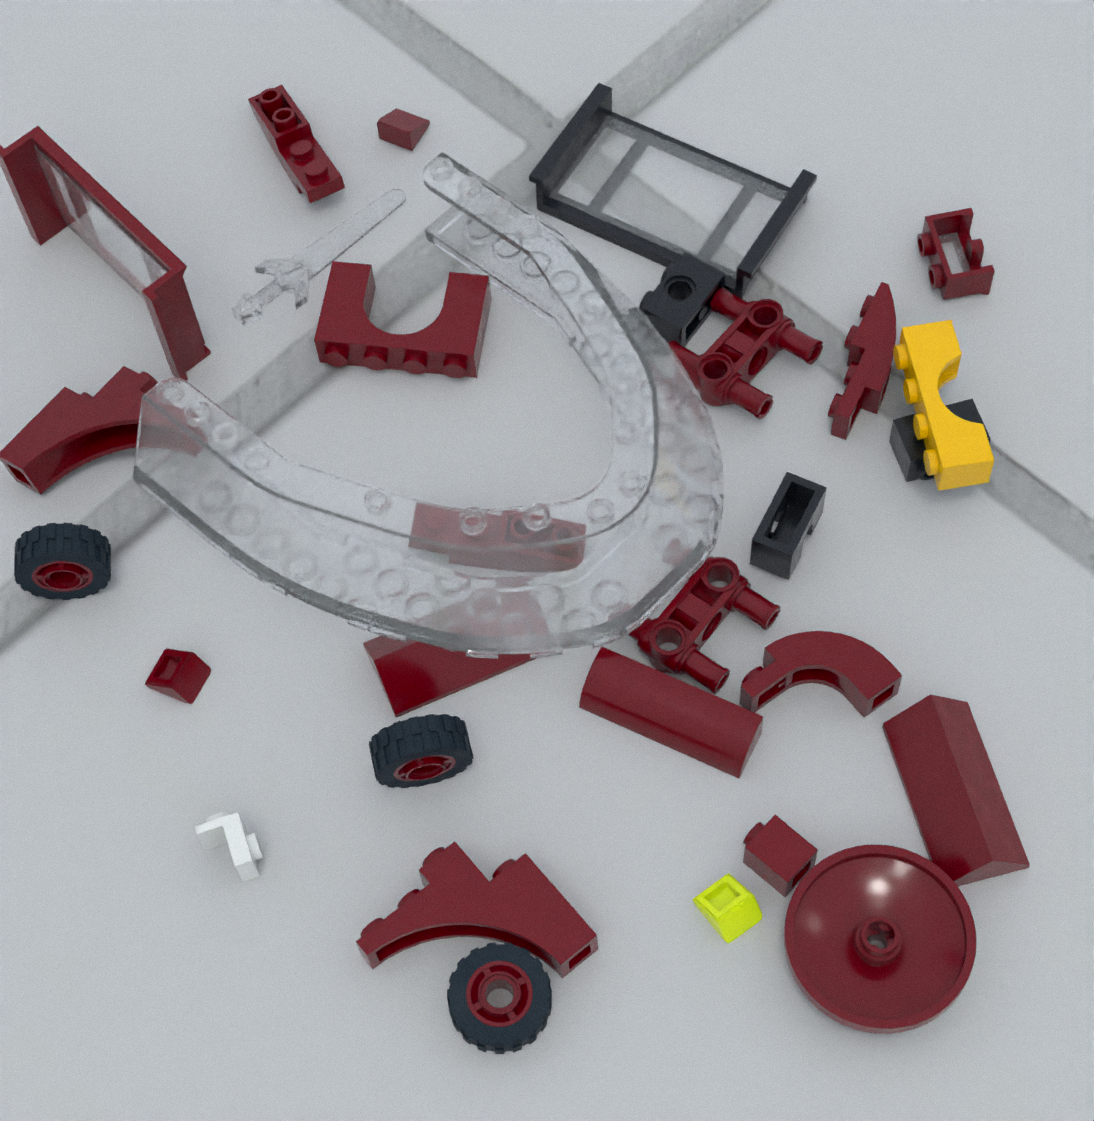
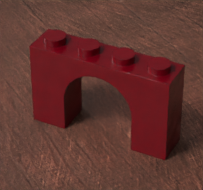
M332 261L314 338L320 363H327L336 367L344 365L361 366L377 371L392 369L407 371L411 374L433 373L443 374L451 378H477L492 300L489 275L449 272L443 307L435 321L418 332L391 334L380 330L369 320L376 290L372 265Z

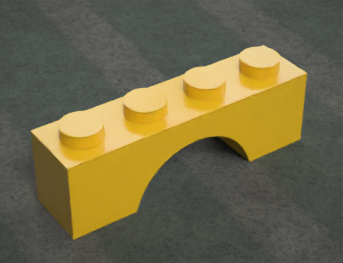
M952 320L902 327L899 345H894L893 348L894 361L897 370L903 369L906 379L903 382L906 403L908 405L913 404L916 412L913 417L914 431L918 440H924L926 450H924L923 457L927 475H934L938 491L989 483L994 457L984 425L964 420L953 414L944 405L938 392L946 383L957 377L962 355Z

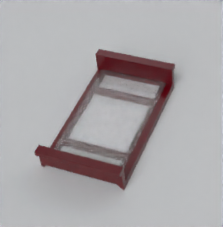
M39 126L33 128L5 149L0 145V166L31 237L41 246L67 226L73 230L145 300L172 375L181 384L188 380L186 372L211 354L210 349L204 345L205 341L183 278L187 265Z

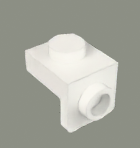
M238 812L232 814L218 813L207 818L205 823L195 826L197 837L204 849L228 843L234 866L242 882L260 876L256 860L262 859L263 854L255 832L247 834L246 827Z

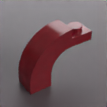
M829 631L801 632L783 637L764 647L763 665L751 670L742 680L739 703L743 708L755 713L789 688L800 684L816 683L829 686L840 692L865 718L898 694L902 674L883 654L854 637Z

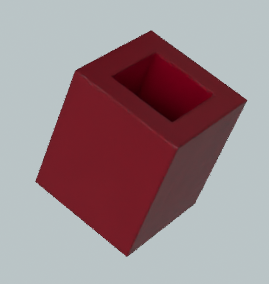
M774 815L766 825L761 822L757 823L743 841V844L746 845L743 863L783 897H786L815 866L818 849L777 815Z

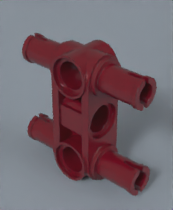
M721 288L716 292L711 301V311L721 314L732 320L733 323L701 355L685 348L675 340L670 341L662 351L661 363L687 376L690 386L699 390L701 399L706 404L722 406L734 403L753 414L756 418L762 419L768 414L773 405V396L750 385L749 383L778 351L783 349L804 360L805 363L813 364L822 352L823 342L796 329L793 320L784 315L783 308L777 301L761 299L747 302L730 293L729 290Z
M672 539L661 552L659 561L689 579L688 582L658 618L651 620L627 604L625 600H621L610 613L608 624L615 626L636 640L639 650L649 657L651 665L656 670L675 675H683L685 673L711 690L713 694H716L726 683L730 670L701 653V647L730 612L737 610L760 625L762 629L767 630L778 617L781 607L750 589L751 584L748 582V579L739 574L740 571L732 560L725 557L714 558L713 556L702 558L679 543L678 540ZM724 581L728 585L725 587H715L710 583ZM668 642L676 644L678 648L672 651H665L659 646Z

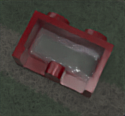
M972 208L925 216L922 233L917 236V245L921 257L928 256L931 263L928 267L930 285L933 289H940L943 300L977 293L989 295L995 270L993 265L981 266L984 253L982 239L972 240L970 236L974 215Z

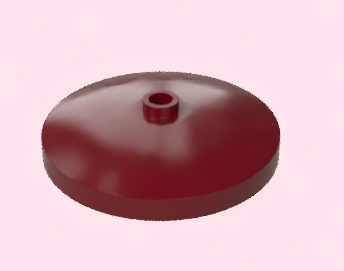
M855 846L836 852L823 859L800 881L791 897L786 913L784 949L790 972L796 984L819 1011L844 1026L863 1032L876 1034L901 1033L919 1028L938 1018L961 994L969 979L976 955L977 941L974 919L970 907L956 883L930 860L917 853L895 846ZM878 940L884 944L885 948H878L877 945H871L869 942Z

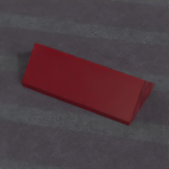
M521 578L512 580L363 643L396 718L555 651V645L536 593Z
M930 694L882 724V729L931 862L940 867L957 886L1029 868V861L968 702Z

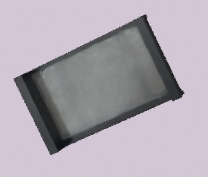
M601 83L596 85L529 175V181L536 184L537 210L665 267L670 263L675 264L683 253L686 252L724 272L725 289L741 299L752 278L802 203L806 202L807 194L817 180L816 174L803 169L790 188L612 112V88Z

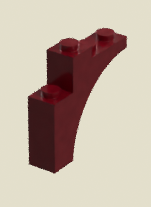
M123 366L94 397L86 392L80 395L64 387L0 451V460L17 482L41 495L56 481L76 468L117 451L146 446H163L186 450L199 456L210 443L201 430L203 423L193 412L188 409L180 411L174 408L165 398L161 397L158 392L160 385L147 372L142 371L139 374Z
M455 841L445 849L444 847L435 849L424 859L423 866L419 869L424 888L422 890L414 889L407 893L399 901L398 909L384 920L380 917L370 922L362 930L361 938L356 941L361 956L372 969L406 949L438 939L475 937L502 943L507 942L514 944L517 948L521 949L523 947L530 951V954L554 969L562 979L598 950L597 934L526 853L516 861L509 859L502 863L493 873V879L488 881Z

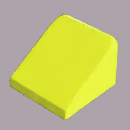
M729 873L692 899L695 906L727 943H731L757 924L763 916L755 896Z

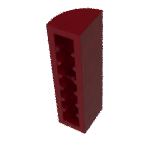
M601 646L591 665L579 702V708L738 779H740L762 734L763 716Z

